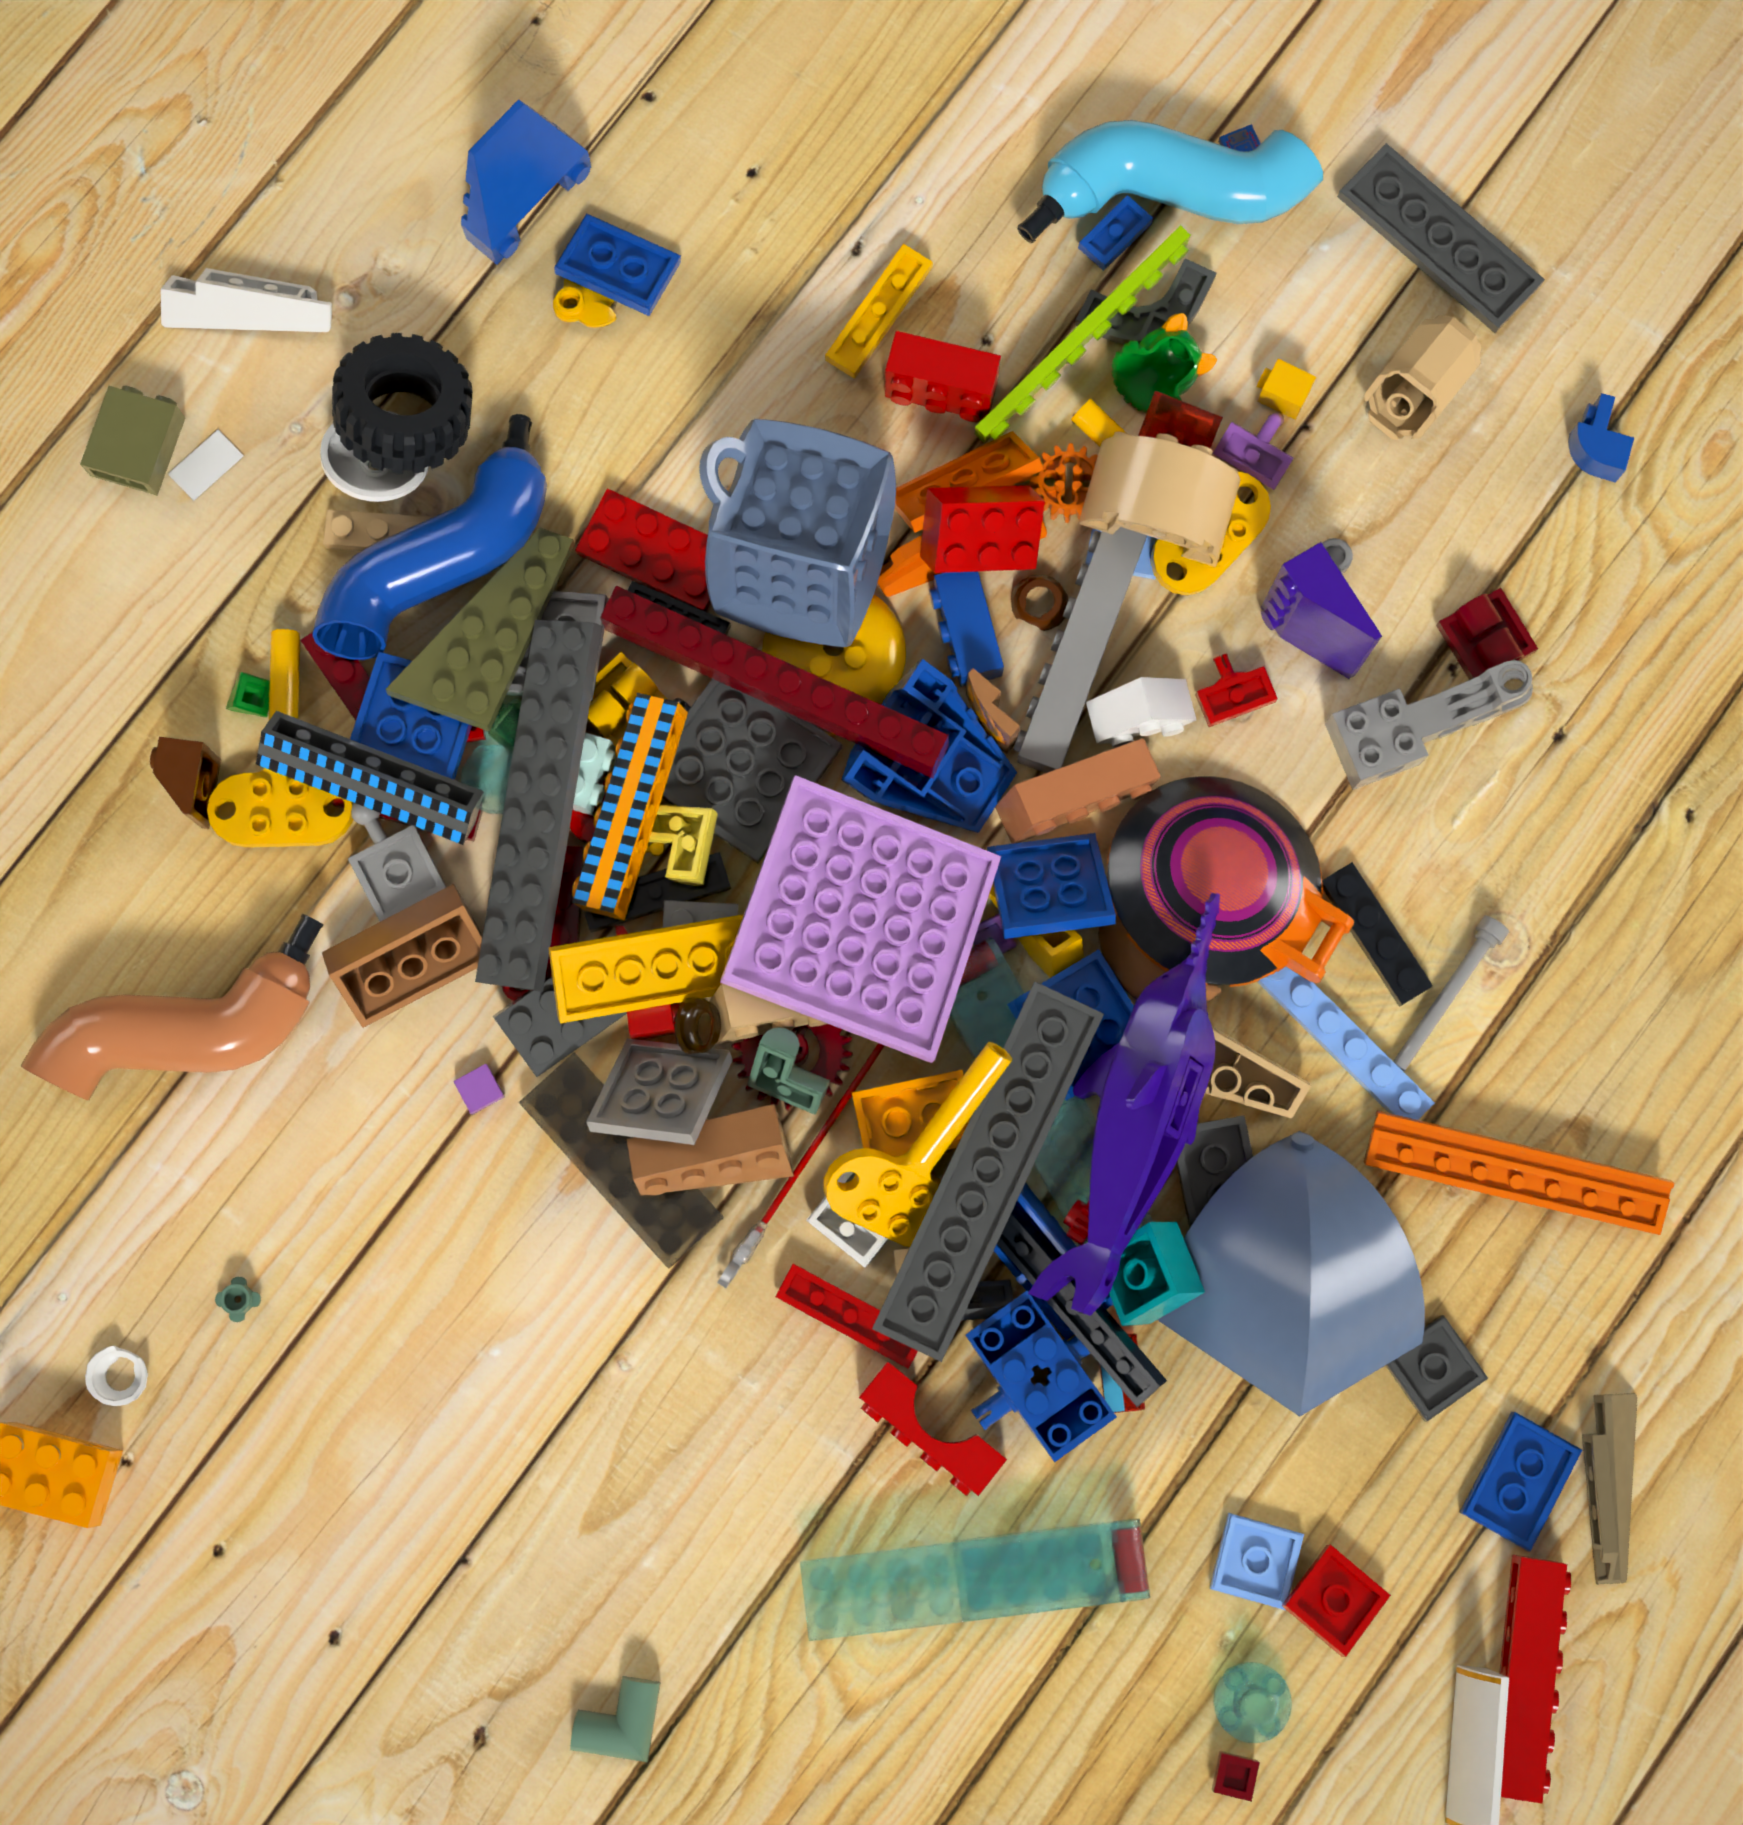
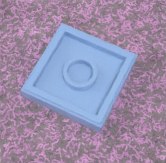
M1228 1513L1210 1589L1286 1610L1282 1607V1604L1290 1595L1304 1534Z

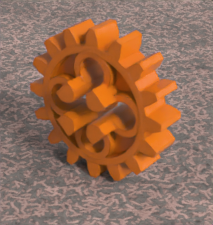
M1069 443L1067 451L1062 452L1061 448L1056 445L1054 446L1053 456L1045 452L1041 454L1044 470L1036 473L1037 476H1033L1030 479V486L1036 488L1034 491L1045 500L1044 511L1048 508L1051 509L1052 520H1055L1059 514H1063L1065 523H1069L1071 515L1074 514L1080 520L1088 488L1083 487L1084 480L1091 481L1098 455L1095 454L1088 458L1086 446H1083L1079 452H1075L1073 443ZM1068 462L1075 464L1073 466L1072 483L1073 503L1071 504L1062 502L1065 500V464ZM1055 479L1054 486H1047L1045 481Z

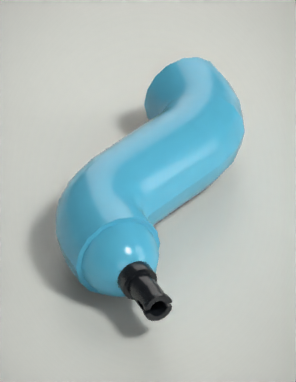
M1135 120L1109 121L1083 131L1066 143L1050 159L1048 171L1044 175L1042 184L1043 197L1037 202V208L1017 226V230L1027 242L1034 243L1035 239L1051 223L1056 224L1062 217L1073 219L1084 217L1089 213H1097L1111 198L1120 193L1135 194L1215 221L1233 224L1263 223L1286 213L1303 201L1323 181V170L1312 150L1302 140L1284 130H1274L1256 149L1243 152L1154 123Z

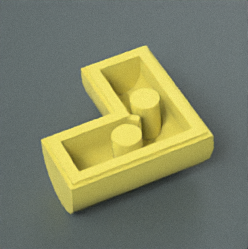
M672 805L659 806L649 842L672 844L665 875L666 878L686 885L701 886L704 884L718 815L714 809Z

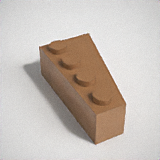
M774 1104L705 1120L695 1145L636 1137L626 1139L633 1180L641 1196L794 1176L786 1136Z

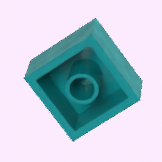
M1177 1222L1147 1223L1136 1230L1122 1253L1119 1271L1109 1292L1122 1326L1151 1324L1205 1293Z

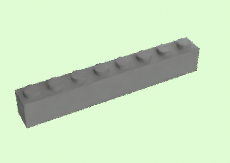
M1120 527L1113 535L1103 531H1094L1088 551L1094 554L1089 565L1082 564L1075 583L1081 586L1077 599L1070 596L1063 615L1069 621L1065 631L1058 630L1051 647L1052 651L1057 652L1053 664L1045 663L1038 682L1044 685L1040 698L1033 696L1026 717L1032 719L1028 731L1020 730L1013 749L1019 752L1017 763L1044 773L1062 768L1147 535Z

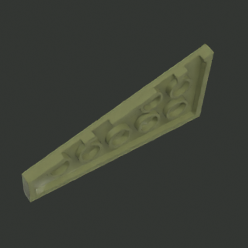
M539 528L527 540L524 547L505 563L386 688L387 695L490 732L532 640L535 620H541L574 548V540Z

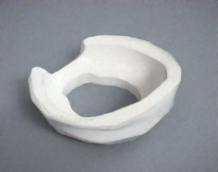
M109 1346L96 1353L89 1361L85 1380L87 1390L95 1399L106 1405L121 1406L127 1405L139 1398L146 1388L148 1373L141 1357L128 1350ZM119 1357L128 1358L134 1363V1382L123 1391L111 1388L106 1379L107 1370Z

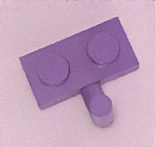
M1279 412L1268 416L1257 436L1238 424L1231 422L1213 452L1217 457L1244 473L1250 474L1273 490L1276 489L1294 459L1269 443L1278 427L1284 423V416Z

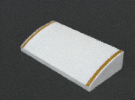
M1457 1665L1445 1825H1499L1509 1677L1488 1668Z

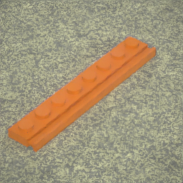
M1376 1111L1374 1126H1372L1363 1161L1367 1166L1661 1235L1670 1202V1192L1675 1184L1672 1180L1387 1112Z

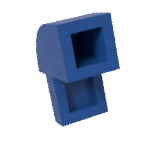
M1601 393L1594 404L1589 403L1587 405L1582 422H1578L1569 434L1568 446L1573 461L1581 470L1589 475L1616 483L1626 471L1634 437L1607 430L1615 397Z

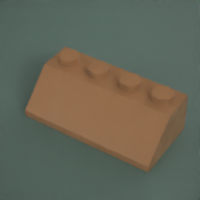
M452 884L323 951L322 955L330 978L362 1028L477 969L483 935L456 886Z

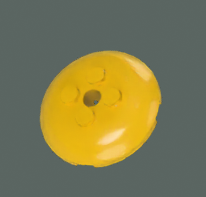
M875 594L851 646L843 647V652L838 656H829L824 652L828 645L790 639L767 632L764 635L763 652L878 704H882L889 691L901 680L905 668L906 643L902 627L889 606Z

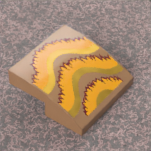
M973 668L968 673L966 687L969 704L986 733L992 736L997 745L1008 754L1016 743L1020 725L998 708L1001 691Z

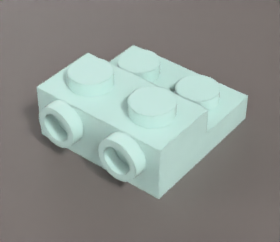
M585 732L573 810L592 816L595 806L599 807L605 795L604 780L607 772L613 771L617 760L615 755L616 747L611 740Z

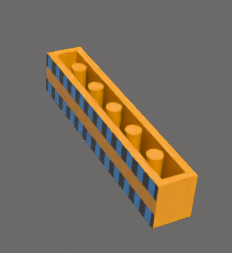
M637 693L635 702L631 703L628 707L626 714L627 728L624 737L619 739L616 746L615 755L617 760L614 770L606 778V795L602 807H599L595 813V831L592 841H589L584 849V867L581 876L576 878L572 888V896L574 898L572 903L584 911L625 920L688 712L679 702Z

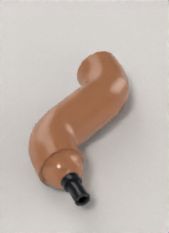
M302 914L287 943L283 942L278 952H269L257 958L248 969L243 967L232 989L221 998L123 994L97 997L69 1007L52 1021L37 1038L22 1062L21 1067L67 1092L85 1100H90L104 1074L112 1069L211 1073L236 1070L260 1061L283 1044L300 1022L310 1001L306 1000L310 990V976L305 964L310 957L307 953L323 924Z

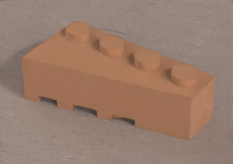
M1142 738L1015 784L995 808L1011 844L1021 843L1035 836L1048 833L1066 823L1078 822L1099 809L1101 812L1110 810L1121 804V800L1130 796L1132 800L1140 799L1152 791L1151 787L1161 776L1145 740Z

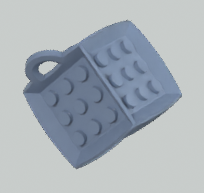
M766 419L751 420L739 439L724 437L711 442L702 453L699 471L704 491L713 503L706 544L705 576L709 598L715 613L740 624L781 637L829 646H851L873 598L893 521L896 500V476L891 453L866 442L825 429ZM725 458H733L738 461L736 474L729 491L723 487L718 475L719 465Z

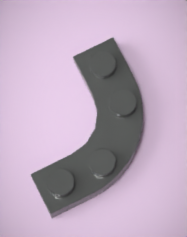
M1184 259L1170 289L1162 299L1149 306H1133L1123 316L1118 312L1109 321L1112 327L1102 338L1122 345L1129 343L1130 340L1140 343L1147 334L1161 328L1169 317L1178 313L1186 315L1189 325L1198 314L1217 273L1188 259ZM1090 290L1076 318L1075 325L1078 326L1107 296Z

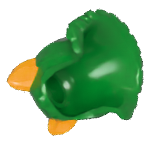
M1184 313L1172 315L1161 328L1147 334L1140 343L1130 340L1129 343L1124 344L1120 351L1115 353V357L1112 360L1113 370L1111 372L1114 378L1113 383L1117 387L1116 390L1119 394L1124 396V401L1131 403L1138 411H1143L1147 414H1162V412L1178 410L1183 405L1180 396L1190 389L1197 377L1209 372L1217 362V358L1214 355L1202 353L1194 338L1187 332L1188 322Z

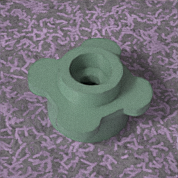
M235 1277L231 1280V1285L227 1286L222 1292L217 1293L215 1302L217 1306L222 1307L224 1311L229 1313L231 1321L241 1322L245 1319V1314L252 1307L260 1305L261 1296L258 1292H253L247 1286L245 1278ZM236 1296L241 1297L240 1303L235 1302Z

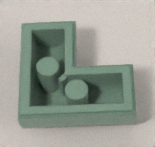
M781 1027L768 1030L759 1043L747 1085L816 1115L830 1080L794 1065L800 1044L793 1032Z
M622 1676L616 1715L578 1709L572 1730L570 1750L648 1762L661 1682Z

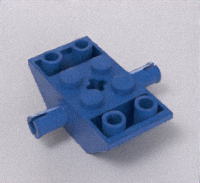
M1025 1291L965 1334L999 1385L997 1393L975 1409L973 1408L971 1412L978 1419L989 1410L991 1411L989 1415L979 1421L984 1430H987L989 1426L1010 1411L1018 1412L1052 1460L1056 1462L1117 1418V1416L1081 1367L1083 1364L1081 1360L1090 1354L1088 1349L1076 1336L1069 1341L1066 1339L1062 1340L1032 1296L1028 1294L1029 1292ZM1034 1366H1037L1039 1369H1048L1049 1374L1046 1376L1048 1382L1044 1386L1039 1382L1035 1384L1031 1382L1030 1379L1034 1376L1032 1371Z

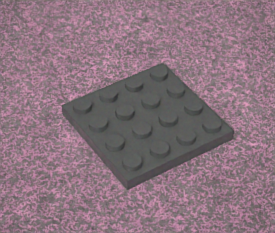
M712 679L688 711L662 798L674 806L714 809L718 814L714 834L758 864L766 854L794 776L796 775L817 783L843 747L840 742L814 724Z

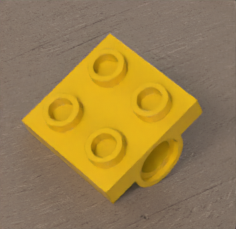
M622 652L597 673L593 700L590 701L587 722L602 738L611 740L615 747L619 739L624 737L627 728V710L629 705L635 702L637 693L667 699L658 690L653 680Z

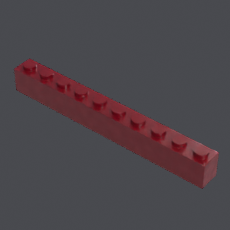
M615 586L600 616L603 626L608 632L928 777L934 778L949 747L948 735L619 586Z

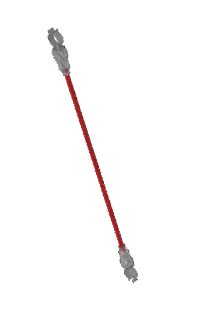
M880 1043L876 1045L794 1169V1176L788 1178L763 1218L750 1228L745 1238L734 1250L733 1259L717 1282L718 1284L727 1288L741 1265L750 1261L757 1246L764 1237L768 1222L885 1045Z

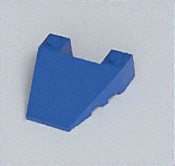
M518 99L468 151L465 181L471 186L470 194L467 192L463 198V203L468 207V214H464L461 217V226L466 239L496 265L503 258L511 257L521 241L516 225L557 183L569 191L575 184H580L587 178L591 168L588 151L555 123L550 122L546 117L540 115Z

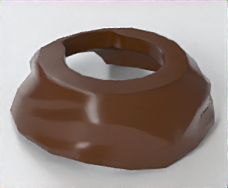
M1031 575L1021 580L1013 589L1011 606L1016 619L1024 620L1042 631L1059 626L1065 619L1063 615L1069 601L1068 594L1053 577ZM1035 587L1047 588L1054 596L1053 607L1040 618L1030 615L1025 610L1027 594Z

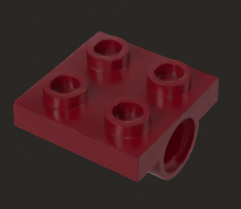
M1502 588L1488 595L1485 593L1470 600L1457 609L1455 613L1436 624L1469 680L1504 662L1520 661L1538 650L1537 645Z

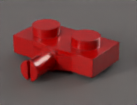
M1222 654V656H1217L1213 659L1221 679L1212 686L1198 690L1195 694L1208 727L1276 703L1278 700L1264 666L1249 672L1235 673L1228 654Z

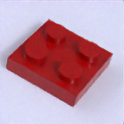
M1330 1544L1325 1546L1282 1604V1607L1341 1657H1346L1391 1595Z

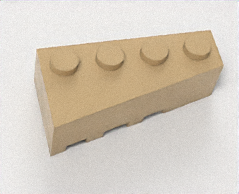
M721 984L709 1000V1002L715 1005L721 1020V1034L717 1044L763 1035L772 1028L781 1027L792 1030L795 1027L808 1024L810 1027L827 1024L725 984Z

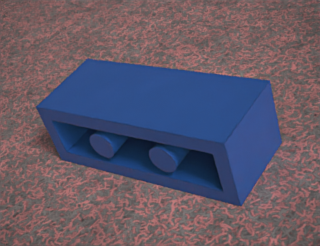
M978 571L950 572L934 575V587L929 588V595L933 609H940L943 621L938 622V629L942 643L949 642L952 655L947 656L951 677L958 676L960 687L967 685L968 673L973 668L987 680L1002 677L1004 665Z

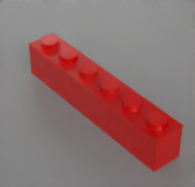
M1512 1554L1499 1671V1674L1509 1677L1501 1797L1543 1804V1795L1548 1794L1551 1784V1774L1546 1769L1548 1753L1552 1754L1555 1745V1733L1550 1728L1552 1713L1556 1714L1559 1706V1692L1555 1690L1556 1674H1560L1563 1667V1652L1559 1650L1560 1634L1564 1635L1567 1628V1612L1563 1611L1564 1595L1570 1593L1571 1573L1567 1571L1568 1564Z

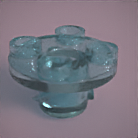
M1245 1662L1228 1668L1221 1676L1214 1691L1213 1706L1220 1725L1231 1736L1247 1743H1261L1274 1738L1284 1729L1291 1714L1292 1699L1285 1680L1274 1669L1262 1663Z

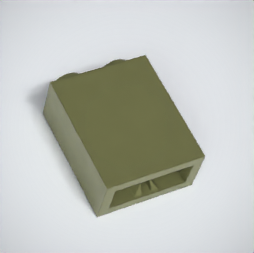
M108 386L80 465L91 477L158 496L183 427L185 416L177 407V403L170 398L157 395L153 399L143 396L141 391L130 386H122V389Z

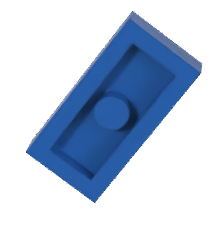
M1127 195L1079 242L1078 249L1104 271L1152 224L1153 217Z

